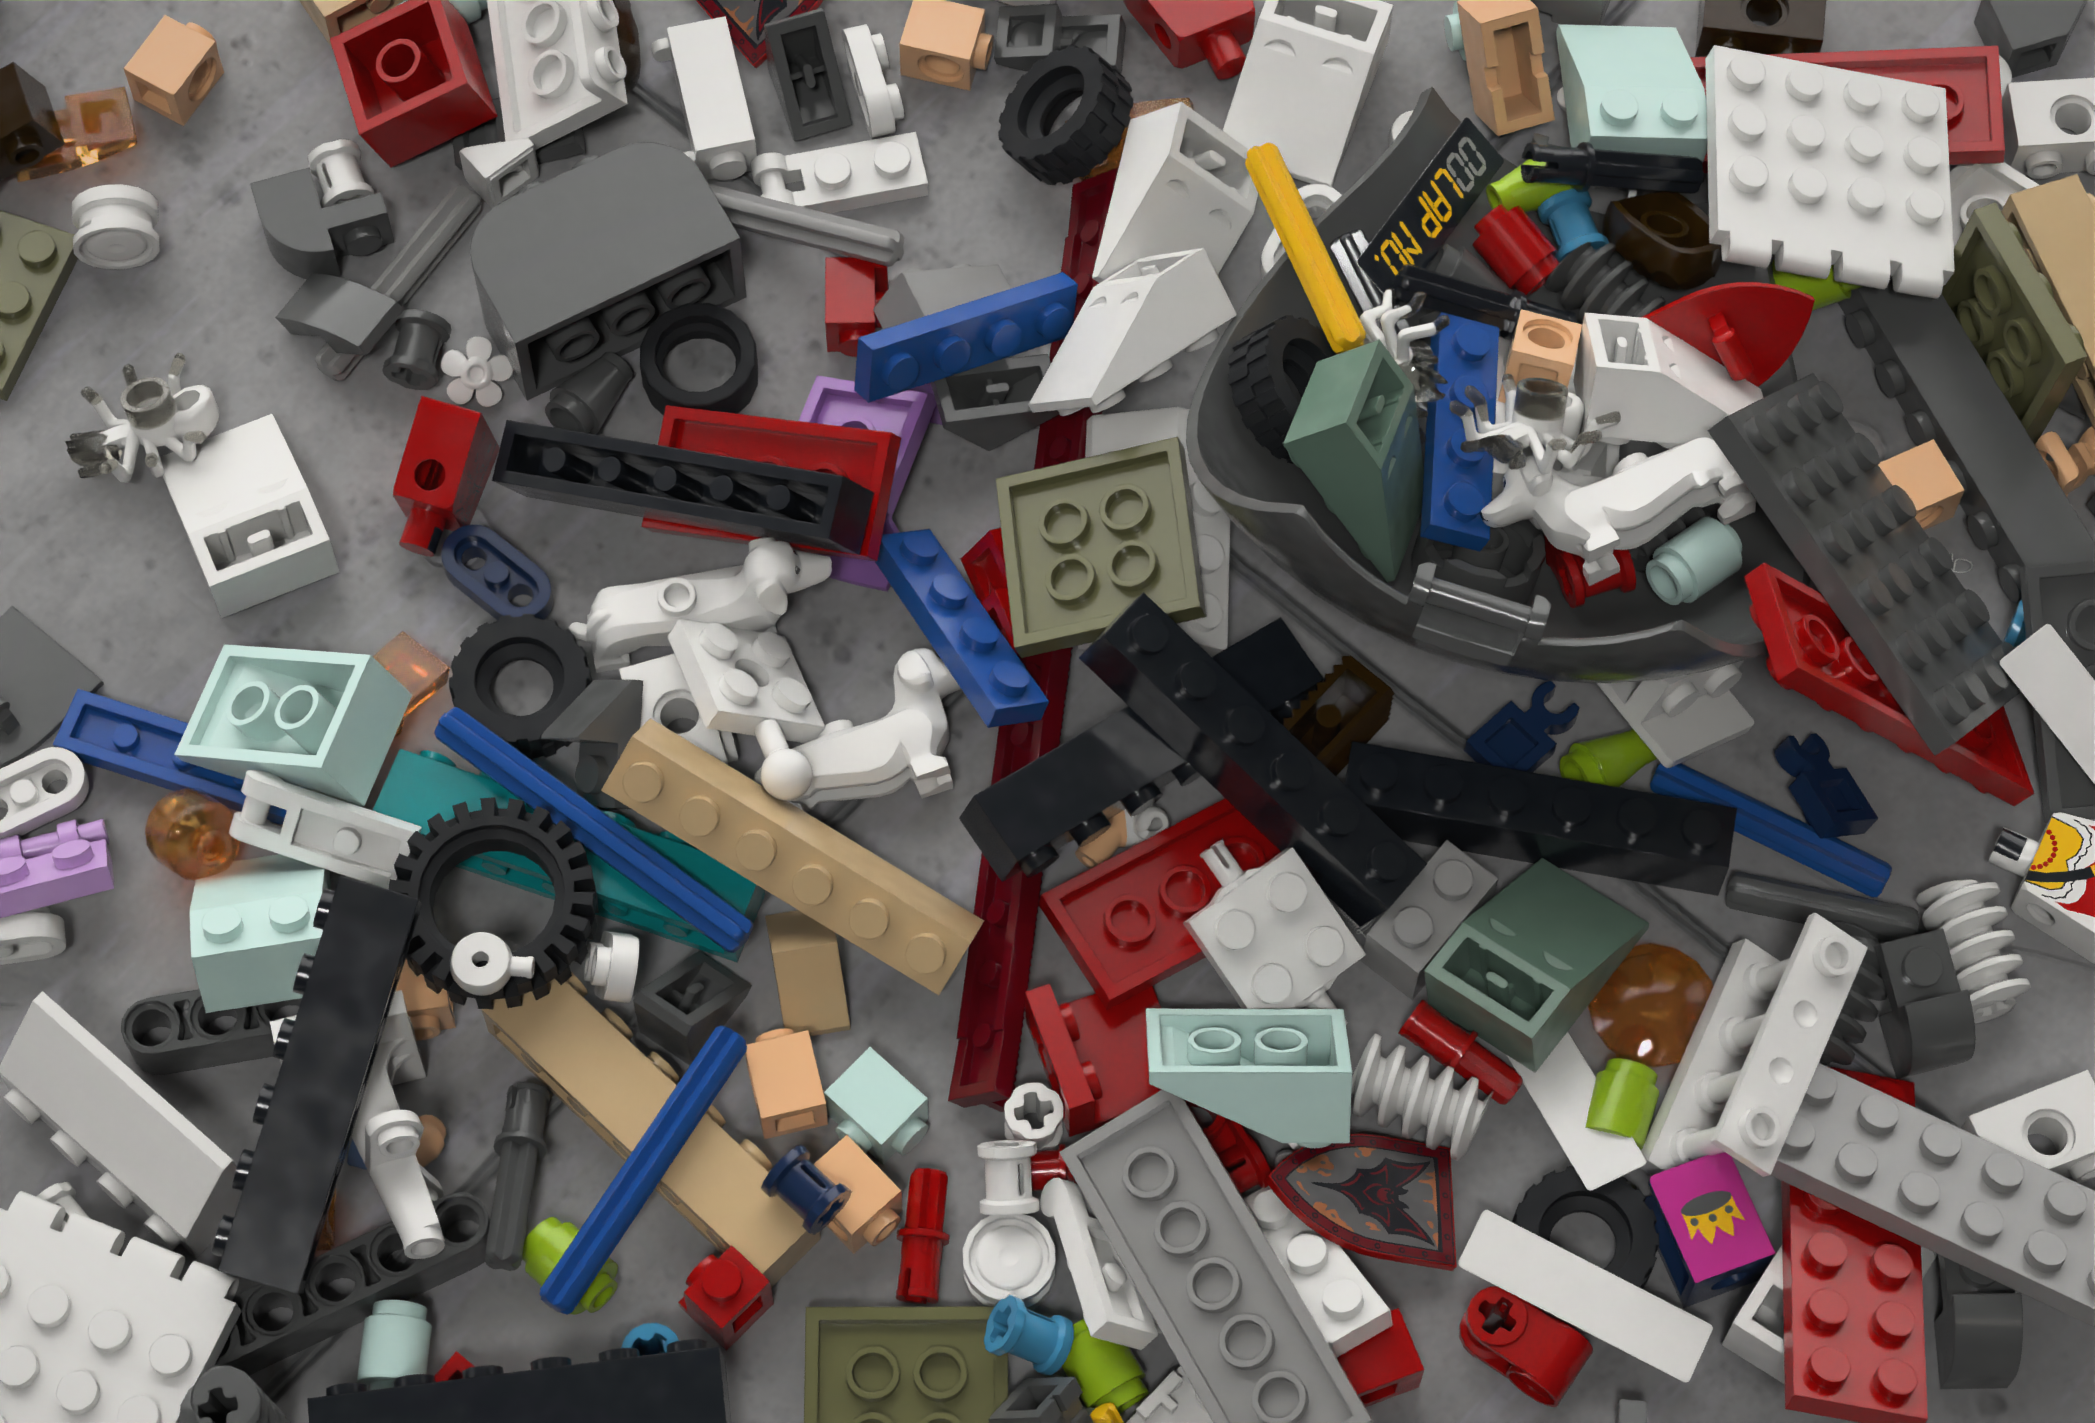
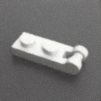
M916 132L785 156L781 153L769 152L755 157L750 163L753 181L756 185L761 186V197L829 214L928 196V181ZM802 181L804 190L792 192L786 189L785 184Z
M248 770L246 771L241 792L246 795L242 812L234 813L229 834L231 837L244 843L389 890L390 879H397L394 864L399 853L408 857L410 849L407 840L415 831L420 833L422 827L284 782L280 777L265 771ZM271 805L287 810L282 827L272 824L267 819Z
M1061 1178L1051 1179L1044 1186L1041 1193L1040 1207L1044 1215L1055 1219L1067 1258V1266L1073 1277L1083 1310L1084 1321L1089 1329L1090 1336L1138 1350L1144 1349L1158 1336L1152 1314L1079 1186L1074 1182Z

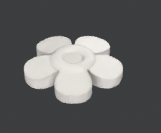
M475 336L467 341L466 354L468 359L462 352L454 349L447 351L442 358L441 368L443 372L452 377L460 376L453 379L447 386L449 398L457 404L469 402L473 396L474 389L476 390L478 403L484 407H491L502 398L500 386L492 380L505 381L509 379L513 368L506 355L498 354L487 361L492 352L491 342L487 338Z

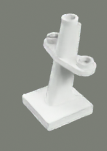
M399 990L394 995L351 1137L400 1236L405 1255L411 1259H425L437 1255L445 1247V1239L432 1203L442 1198L444 1191L439 1181L418 1163L416 1152L420 1146L424 1130L418 1115L409 1110H400L392 1085L426 1077L421 1051L417 1047L414 1028L410 1016L408 1017L403 992ZM297 1015L287 1017V1019L295 1021ZM284 1018L270 1021L274 1045Z

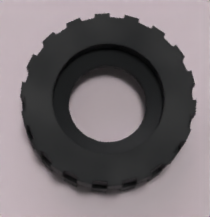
M1076 45L1067 46V49H1057L1050 52L1049 56L1043 60L1039 59L1034 63L1032 68L1016 82L1017 85L1013 92L1009 93L1005 101L1004 111L1000 114L999 123L1001 127L998 131L999 140L1003 142L1002 148L1040 182L1043 180L1048 185H1056L1059 182L1062 184L1071 183L1073 179L1089 174L1096 165H1101L1108 158L1109 152L1114 147H1117L1121 141V135L1124 129L1128 128L1131 119L1129 115L1134 101L1130 96L1132 88L1125 80V77L1091 48L1086 46L1079 48ZM1082 96L1080 104L1071 118L1057 131L1049 135L1054 121L1063 109L1072 101Z
M1285 315L1236 342L1233 346V354L1229 355L1228 365L1230 366V373L1228 374V382L1232 388V399L1235 407H1238L1246 428L1250 429L1255 435V440L1262 447L1265 446L1276 458H1284L1287 460V463L1294 464L1288 451L1283 446V442L1300 403L1290 390L1284 371L1294 382L1302 399L1317 361L1337 355V353L1332 350L1324 331L1318 326L1314 327L1305 318L1299 317L1296 319L1293 315Z
M523 614L521 617L501 616L496 622L491 624L486 622L479 626L477 632L472 637L467 636L460 645L461 651L458 656L454 655L451 663L453 675L449 677V689L454 707L461 708L532 761L533 758L541 756L548 758L555 755L556 750L564 745L568 747L572 742L541 739V735L592 683L587 656L583 647L577 645L575 636L568 629L564 631L558 627L556 621L547 617L545 620L535 618V614ZM518 660H529L542 665L553 679V692L548 703L539 711L525 716L505 713L496 706L490 694L491 682L498 670L506 664Z
M1567 1166L1565 1171L1558 1173L1554 1170L1544 1175L1542 1182L1538 1185L1533 1184L1525 1192L1523 1201L1518 1204L1512 1223L1550 1242L1551 1231L1555 1224L1569 1214L1584 1212L1601 1218L1611 1228L1616 1242L1615 1255L1604 1270L1641 1289H1644L1657 1259L1655 1256L1659 1247V1233H1656L1655 1230L1657 1219L1653 1209L1649 1210L1643 1193L1638 1188L1636 1190L1627 1183L1628 1179L1623 1176L1593 1191H1589L1573 1166Z

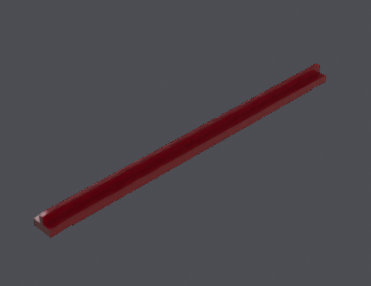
M1117 168L1073 184L1068 237L1065 238L1061 272H1064L1078 284L1074 321L1092 288L1099 284L1092 279L1115 185ZM1064 339L1051 343L1049 355L1051 363ZM1084 407L1066 416L1058 415L1040 424L1034 470L1085 458L1087 419L1092 415H1100L1103 411L1092 413L1089 407ZM1073 647L1021 658L1019 654L1017 655L1049 700V703L1041 720L999 726L991 785L1057 748L1061 743L1060 736L1061 729L1063 728L1062 722L1064 721L1062 717L1064 714L1065 694L1067 693L1066 687L1068 685L1067 679L1069 678L1068 672L1070 671L1069 664L1071 663L1070 657L1072 656L1071 650ZM983 853L981 854L973 914L984 920L968 949L956 1037L959 1041L948 1101L963 1108L984 1104L997 1111L1004 1112V1105L1015 1089V1075L1018 1073L1016 1067L1019 1065L1017 1059L1019 1058L1018 1052L1021 1050L1019 1044L1022 1042L1021 1035L1023 1034V1020L1025 1019V992L1030 981L1033 944L1035 943L1033 939L1035 929L1037 928L1035 924L1037 921L1036 916L1039 913L1037 909L1043 873L1041 871L1035 876L1027 878L1023 871H1020L1002 882Z

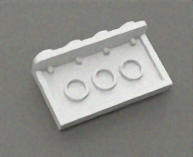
M487 0L505 141L529 138L534 144L535 150L628 104L624 82L627 70L624 59L620 54L616 27L619 23V15L613 0Z

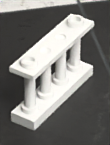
M1817 913L1808 915L1791 957L1786 960L1779 961L1748 939L1732 943L1651 1126L1643 1149H1641L1647 1161L1646 1165L1641 1167V1169L1650 1175H1654L1705 1155L1712 1156L1726 1152L1763 1177L1771 1175L1868 947Z

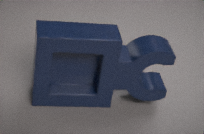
M1552 681L1544 682L1534 691L1530 707L1525 713L1510 701L1466 741L1464 751L1476 763L1534 772L1555 752L1557 743L1548 734L1558 735L1570 730L1576 722L1580 707L1573 703L1563 713L1554 714L1549 712L1544 704L1554 696L1556 685Z
M1817 733L1811 734L1801 746L1794 735L1788 736L1775 750V757L1780 766L1788 774L1796 778L1789 786V790L1803 810L1806 821L1809 825L1813 826L1820 839L1865 834L1878 820V816L1848 769H1834L1829 762V749Z

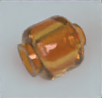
M185 788L170 792L156 803L148 815L145 826L146 845L154 859L185 880L195 881L196 879L212 876L229 869L238 856L242 841L231 837L229 834L234 816L233 811L201 790Z

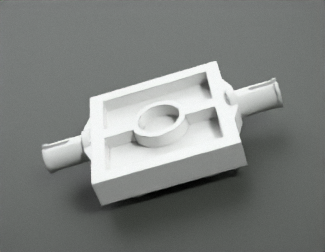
M1223 840L1216 842L1210 846V849L1203 851L1200 857L1204 859L1222 887L1217 890L1207 906L1184 921L1183 924L1241 1009H1299L1303 1007L1306 1009H1337L1326 991L1330 989L1339 974L1363 958L1366 953L1294 848H1286L1261 867L1245 871L1240 868Z

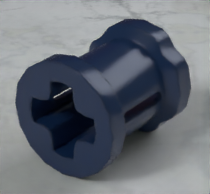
M799 1145L790 1150L775 1164L764 1179L761 1189L769 1197L776 1195L780 1197L804 1220L802 1227L808 1233L815 1235L824 1229L843 1209L852 1191L844 1184L839 1183L835 1185L809 1161L810 1152L803 1145Z

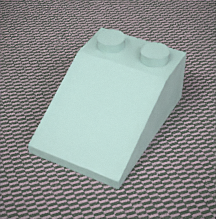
M1558 24L1556 37L1571 147L1576 148L1581 142H1589L1594 149L1690 156L1697 157L1703 163L1707 153L1705 89L1676 27Z
M224 644L174 755L183 762L244 780L248 770L265 771L280 777L284 782L357 806H365L413 694L371 655Z
M281 854L198 867L190 906L191 959L206 1013L288 1001L303 997L302 994L293 992V986L304 953L315 956L323 930L313 927V922L323 890L325 888L331 890L330 870Z
M1146 1008L1149 1084L1281 1143H1297L1307 1148H1323L1331 1143H1350L1352 1067L1344 1009Z

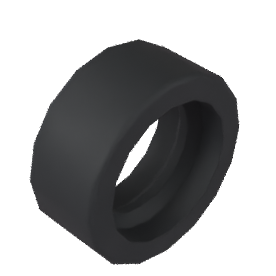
M710 303L684 304L662 314L649 326L640 345L642 383L651 405L663 416L666 405L735 414L743 410L750 403L758 385L756 343L747 324L731 310ZM691 339H712L725 344L732 350L736 358V369L733 376L719 387L709 391L688 392L674 387L667 381L663 373V360L666 354L678 344Z

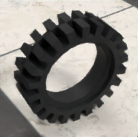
M495 797L480 798L482 810L469 812L465 801L452 806L455 814L454 818L445 822L440 813L427 820L430 832L425 837L418 831L413 833L407 840L410 849L408 857L399 853L396 859L394 869L397 879H390L389 890L418 898L422 904L406 959L416 976L420 974L424 976L427 987L437 994L442 989L447 990L450 1000L463 1006L466 1003L467 997L476 999L478 1009L493 1010V1000L505 998L507 1008L522 1006L519 995L532 991L536 1000L548 995V982L555 978L560 985L564 984L572 976L569 965L573 961L580 965L588 954L586 941L587 939L594 940L597 930L595 913H599L598 897L586 851L580 841L576 843L573 841L571 829L563 821L560 820L557 825H554L550 812L539 806H536L533 814L526 812L524 801L509 798L508 808L501 809L497 807ZM489 851H507L525 856L538 864L549 876L555 890L553 912L544 930L532 942L512 952L513 956H533L535 958L533 978L511 976L507 984L499 991L485 996L473 995L462 989L452 977L450 960L455 945L443 936L435 924L433 913L435 897L443 879L456 865L474 855ZM480 961L476 964V966L483 967L488 962Z

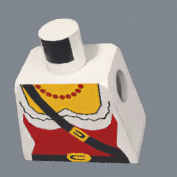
M2062 812L2053 813L2039 842L2003 827L1988 863L2023 877L2010 907L2012 911L2095 964V821Z

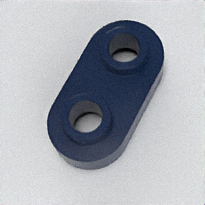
M482 525L460 527L446 538L442 546L441 558L445 574L456 588L496 620H499L501 616L521 617L523 614H535V618L546 619L553 606V594L550 580L540 567L492 529ZM473 558H482L486 561L483 567L476 570L465 567V564ZM518 595H528L533 598L528 605L523 607L511 604V601Z

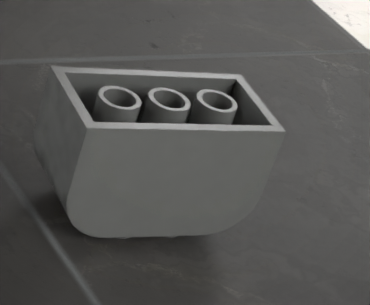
M632 143L602 156H589L580 160L571 170L546 182L536 181L524 186L515 196L489 210L476 226L471 239V263L486 328L500 354L508 357L513 368L512 375L527 401L559 386L593 361L599 359L605 352H612L621 357L640 348L649 326L666 311L692 303H710L725 308L747 297L741 240L737 231L696 163L680 150L661 143Z

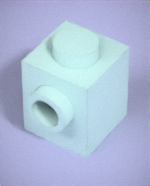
M871 1047L824 1092L827 1115L838 1124L835 1132L839 1138L842 1139L848 1135L865 1154L869 1152L882 1165L896 1152L902 1156L909 1153L922 1140L929 1128L925 1123L929 1119L928 1098Z

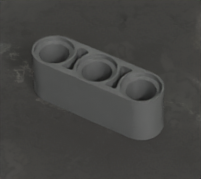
M200 989L150 997L135 1002L127 1009L122 1018L121 1033L135 1063L143 1071L152 1075H167L273 1057L275 1046L270 1021H272L274 1014L280 1008L288 1005L300 1006L302 998L206 1013ZM232 1016L237 1019L234 1027L225 1034L211 1035L206 1033L210 1023L219 1017ZM157 1027L171 1029L168 1038L161 1044L156 1046H144L141 1044L144 1035L151 1029Z

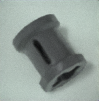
M406 309L396 319L395 325L399 335L393 356L384 361L383 374L390 381L405 388L428 390L437 384L439 374L435 369L441 344L447 342L450 338L451 325L437 314L419 309Z

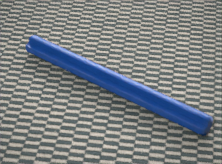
M453 707L441 716L434 734L448 748L519 800L524 801L533 810H535L536 806H539L549 811L554 825H557L560 820L563 821L571 829L575 841H580L583 847L725 951L734 953L747 942L754 926L752 921L461 708Z

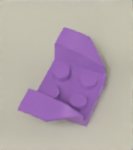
M817 375L799 421L892 432L901 438L883 534L899 533L892 520V515L929 422L942 425L931 383L868 403L854 391L855 381ZM823 555L830 557L833 563L830 578L888 592L890 583L875 561Z

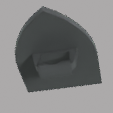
M13 606L0 617V769L36 750L61 727L77 689L95 693L104 685L97 675Z

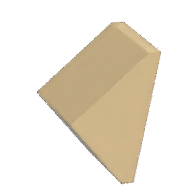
M799 910L766 915L765 920L784 1028L792 1029L794 1033L808 1030L810 1037L851 1030L835 932Z

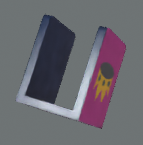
M1726 1152L1712 1156L1705 1155L1650 1177L1648 1185L1653 1195L1646 1197L1645 1203L1649 1210L1653 1209L1656 1216L1655 1230L1656 1233H1659L1658 1252L1683 1308L1760 1280L1776 1253L1732 1156Z

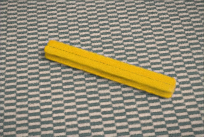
M1268 142L1261 146L1250 148L1247 151L1248 158L1245 161V166L1332 350L1340 354L1364 345L1363 340L1366 338V331L1278 147Z

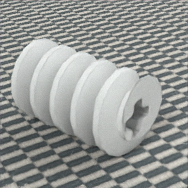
M1972 879L1954 880L1938 884L1919 893L1916 902L1920 907L1926 909L1922 916V922L1928 931L1944 929L1960 990L1968 989L1974 1022L1979 1024L1998 1018L2011 1011L2016 1004L2015 998L2028 991L2031 985L2028 979H2009L2007 975L2023 964V960L2019 954L2001 955L2000 953L2002 948L2013 943L2016 938L2011 930L1993 931L1992 928L1993 925L2008 916L2004 906L1986 907L1984 903L1999 894V885L1995 882L1978 883Z
M1375 1033L1369 1040L1352 1076L1351 1093L1354 1094L1353 1115L1363 1117L1377 1104L1378 1126L1387 1128L1401 1115L1403 1137L1411 1139L1423 1126H1426V1147L1435 1150L1449 1136L1451 1137L1450 1157L1459 1161L1469 1150L1494 1091L1484 1101L1479 1100V1079L1473 1076L1459 1090L1454 1089V1068L1447 1066L1435 1079L1429 1078L1430 1057L1423 1055L1411 1069L1405 1067L1406 1047L1401 1044L1387 1058L1381 1056V1036Z

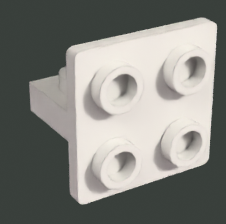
M1744 660L1705 672L1659 680L1596 683L1666 768L1674 767L1746 734L1754 725L1753 718L1729 690L1740 680L1742 673L1738 668Z

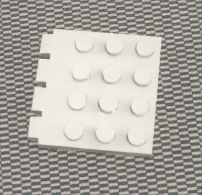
M1714 45L1705 59L1709 243L1721 245L1722 260L1766 269L1770 264L1772 254H1774L1776 271L1821 279L1828 277L1831 265H1834L1835 281L1882 290L1887 288L1891 275L1894 292L1938 299L1942 293L1943 285H1946L1955 272L1946 88Z
M20 1191L15 1196L8 1211L0 1208V1423H179L180 1405L188 1390L195 1385L200 1375L215 1365L241 1313L237 1303L232 1301L238 1290L239 1278L218 1271V1269L198 1261H193L182 1281H180L178 1278L185 1264V1256L138 1237H133L122 1256H118L125 1240V1232L76 1212L69 1217L62 1232H59L65 1217V1208Z

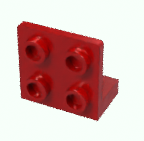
M1050 984L1025 992L1026 1024L1051 1090L1059 1094L1063 1103V1122L1069 1137L1103 1126L1162 1090L1149 1084L1146 1008H1161L1153 986L1106 1010L1097 994L1058 1005Z

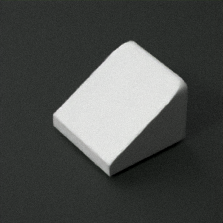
M529 138L470 146L459 151L466 181L491 209L512 197L521 188L533 182L540 175L535 146Z

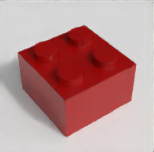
M408 0L330 38L358 133L390 168L497 117L467 21L448 0Z

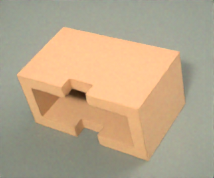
M1530 0L1457 1L1475 114L1497 136L1554 121L1549 77L1544 72L1542 53H1545L1538 7Z

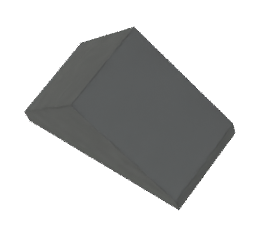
M820 8L764 24L768 71L793 140L798 141L851 126L850 113L824 10Z
M1040 354L1001 359L931 382L943 428L987 451H991L1060 415L1058 410L1032 413L1028 405L1051 364L1049 355Z
M698 951L638 990L633 1003L639 1031L690 1066L714 1029L727 1023L748 995L752 985Z

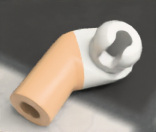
M1154 805L1132 817L1125 809L1108 819L1111 827L1094 841L1083 847H1078L1075 855L1081 863L1091 869L1110 859L1118 848L1133 847L1169 828L1168 815L1164 810Z

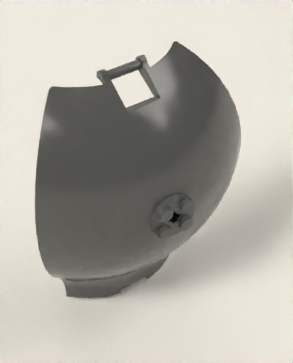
M1433 87L1421 93L1409 120L1383 155L1356 183L1314 221V225L1359 319L1362 311L1330 250V243L1335 238L1358 228L1364 232L1370 243L1460 125L1461 121L1449 110ZM1534 133L1531 143L1556 146L1548 143V136ZM1503 158L1504 163L1488 184L1500 180L1517 168V166ZM1485 187L1444 244L1447 243L1455 249L1464 246L1494 272L1472 246L1474 241L1480 236L1475 231L1474 226L1492 210ZM1619 189L1627 192L1626 198L1641 196L1645 191ZM1709 202L1694 203L1709 216ZM1537 210L1526 212L1554 247L1559 250L1550 226L1541 222ZM1590 211L1598 232L1602 234L1605 214ZM1615 250L1608 264L1612 268L1626 260ZM1286 252L1252 291L1237 312V315L1226 328L1205 366L1193 395L1186 431L1189 462L1198 480L1230 520L1274 563L1322 600L1356 621L1403 644L1453 662L1506 675L1558 682L1619 683L1649 681L1705 672L1768 653L1762 631L1756 626L1750 614L1749 607L1752 604V600L1744 578L1745 575L1765 562L1808 587L1811 578L1757 501L1754 513L1728 524L1736 531L1742 543L1741 568L1691 603L1681 602L1678 605H1670L1664 602L1653 591L1648 582L1646 572L1635 570L1636 588L1634 591L1623 593L1620 589H1615L1585 598L1583 606L1571 608L1562 593L1556 576L1547 565L1544 533L1542 529H1537L1529 519L1518 521L1505 527H1490V540L1479 552L1420 537L1422 511L1396 579L1386 582L1371 560L1365 558L1361 553L1358 543L1343 523L1327 508L1323 497L1302 469L1298 468L1295 464L1287 463V460L1284 458H1276L1265 446L1262 447L1255 440V435L1250 429L1246 428L1242 421L1243 417L1238 407H1235L1232 399L1233 392L1228 382V374L1230 373L1228 360L1229 355L1234 352L1233 346L1236 342L1285 315H1293L1296 319L1299 317L1309 320L1311 325L1314 327L1318 326L1323 330ZM1722 261L1715 277H1712L1703 285L1688 290L1679 291L1671 289L1646 278L1649 285L1641 297V301L1645 304L1662 296L1666 300L1665 306L1693 292L1716 285L1736 282L1775 284L1772 262L1770 261L1769 266L1765 269ZM1632 267L1624 282L1629 286L1646 277L1637 273ZM1544 284L1540 289L1527 297V300L1562 311L1567 310L1561 304L1564 290L1556 293L1550 292ZM1400 301L1401 307L1408 305L1412 309L1411 312L1406 314L1411 327L1420 325L1419 319L1435 312ZM1581 308L1571 311L1575 313L1576 323H1578L1577 316ZM1792 354L1781 368L1758 387L1762 391L1763 398L1798 381ZM1284 371L1289 388L1300 403L1301 396L1299 391ZM1630 440V442L1620 445L1619 462L1633 453L1641 452L1646 454L1647 457H1651L1669 449L1659 445L1657 442ZM1705 514L1706 517L1714 518V519H1716V520H1718V521L1720 522V520L1718 519L1717 515H1716V516H1711V515Z

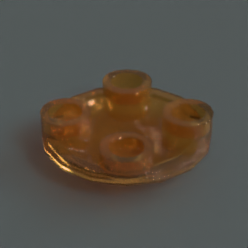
M1652 943L1634 946L1588 1005L1593 1029L1607 1048L1616 1053L1617 1058L1636 1061L1655 1068L1678 1064L1682 1059L1713 989V982L1696 960L1676 948Z

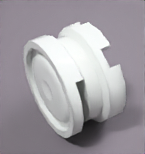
M123 184L102 185L83 191L72 201V222L78 229V232L73 237V250L75 256L80 261L103 269H128L150 262L160 252L159 235L153 229L158 223V201L151 193L139 187Z
M1025 1214L990 1215L980 1220L969 1232L963 1247L964 1282L971 1293V1298L980 1306H996L1001 1299L1012 1295L1020 1298L1024 1302L1026 1309L1033 1310L1050 1294L1055 1280V1245L1048 1230L1034 1217Z

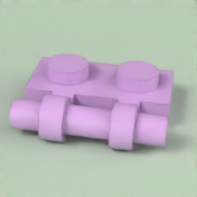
M74 819L57 824V831L21 840L20 835L17 834L1 838L0 918L114 889L113 864L107 846L109 844V837L104 820L100 819L78 825L77 820Z

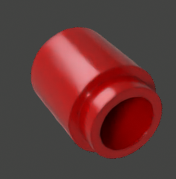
M1500 204L1474 226L1475 231L1480 236L1472 244L1473 248L1495 274L1507 284L1509 289L1516 288L1519 291H1523L1526 294V298L1545 284L1549 275L1560 263L1554 256L1558 250L1520 205L1508 211L1503 204Z

